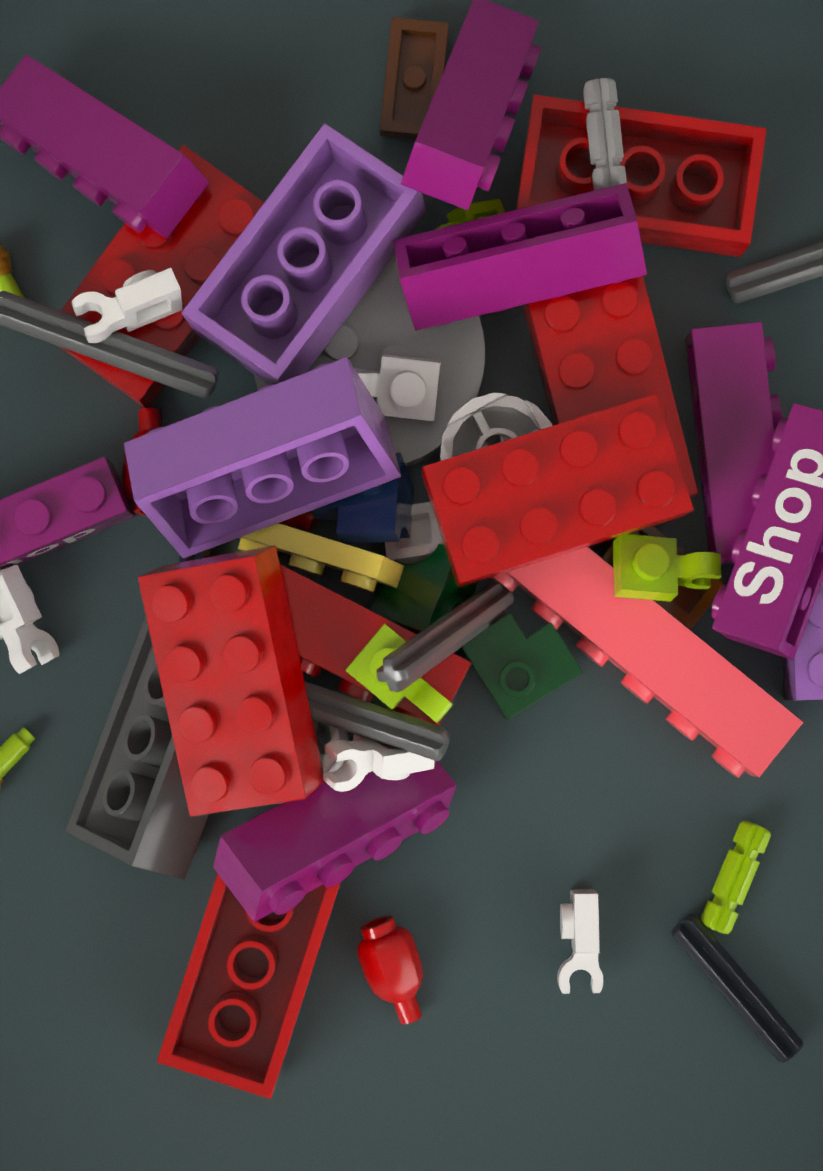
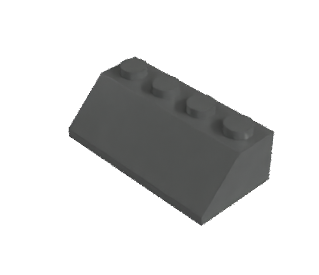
M145 616L65 832L131 866L185 880L209 814L190 816L153 645Z

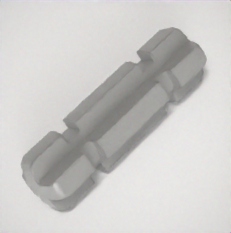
M611 78L589 80L584 85L583 96L585 109L590 110V113L587 114L586 123L591 165H596V169H593L592 173L595 191L627 183L625 166L620 165L622 158H624L619 111L614 110V107L617 106L616 102H618L616 82Z

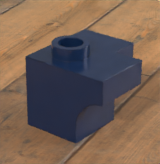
M401 452L396 453L401 473L400 478L311 510L314 518L337 522L336 533L343 544L400 542L401 538H411V510L414 486Z

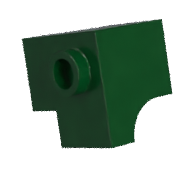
M438 544L432 555L420 563L405 564L393 560L404 566L398 586L394 588L380 584L370 611L418 634L474 595L479 581L457 587L445 546ZM462 647L457 650L458 652L465 654Z
M511 613L486 628L462 646L477 675L506 720H509L583 673L552 623L526 638Z

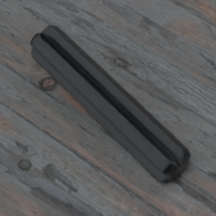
M690 914L678 922L671 933L679 945L779 1062L784 1063L793 1058L803 1047L802 1039L696 915Z

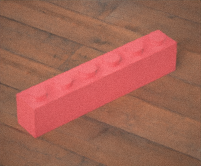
M588 547L490 577L495 582H500L502 587L508 592L513 593L517 586L535 600L534 604L530 607L533 613L545 623H552L556 630L563 623L581 637L575 646L600 667H603L608 660L626 674L620 682L626 689L646 704L653 697L672 711L666 718L668 723L691 741L700 734L717 748L711 757L737 778L744 771L750 776L760 777L803 724L793 713L655 601L614 597V568Z

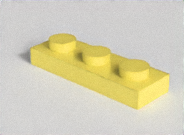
M279 523L239 537L241 540L237 548L246 551L276 545L277 551L291 555L288 565L322 576L325 566L343 571L340 579L341 582L370 592H374L377 582L397 588L404 569L403 565L385 556Z

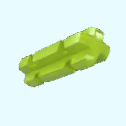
M742 821L739 824L733 841L737 843L734 851L728 850L711 891L715 894L713 901H707L701 915V921L706 927L722 934H729L732 931L738 917V913L735 912L737 904L743 905L760 862L756 861L759 853L764 854L771 837L770 831L750 821Z

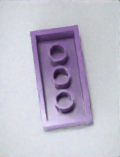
M324 123L182 311L184 318L195 334L268 385L278 384L306 373L395 255L393 240L409 236L426 213L422 193L401 185L403 175Z
M348 357L332 363L321 364L309 372L278 384L264 386L257 392L221 406L207 408L200 414L166 427L153 429L143 436L124 443L134 502L182 558L401 477L387 419Z

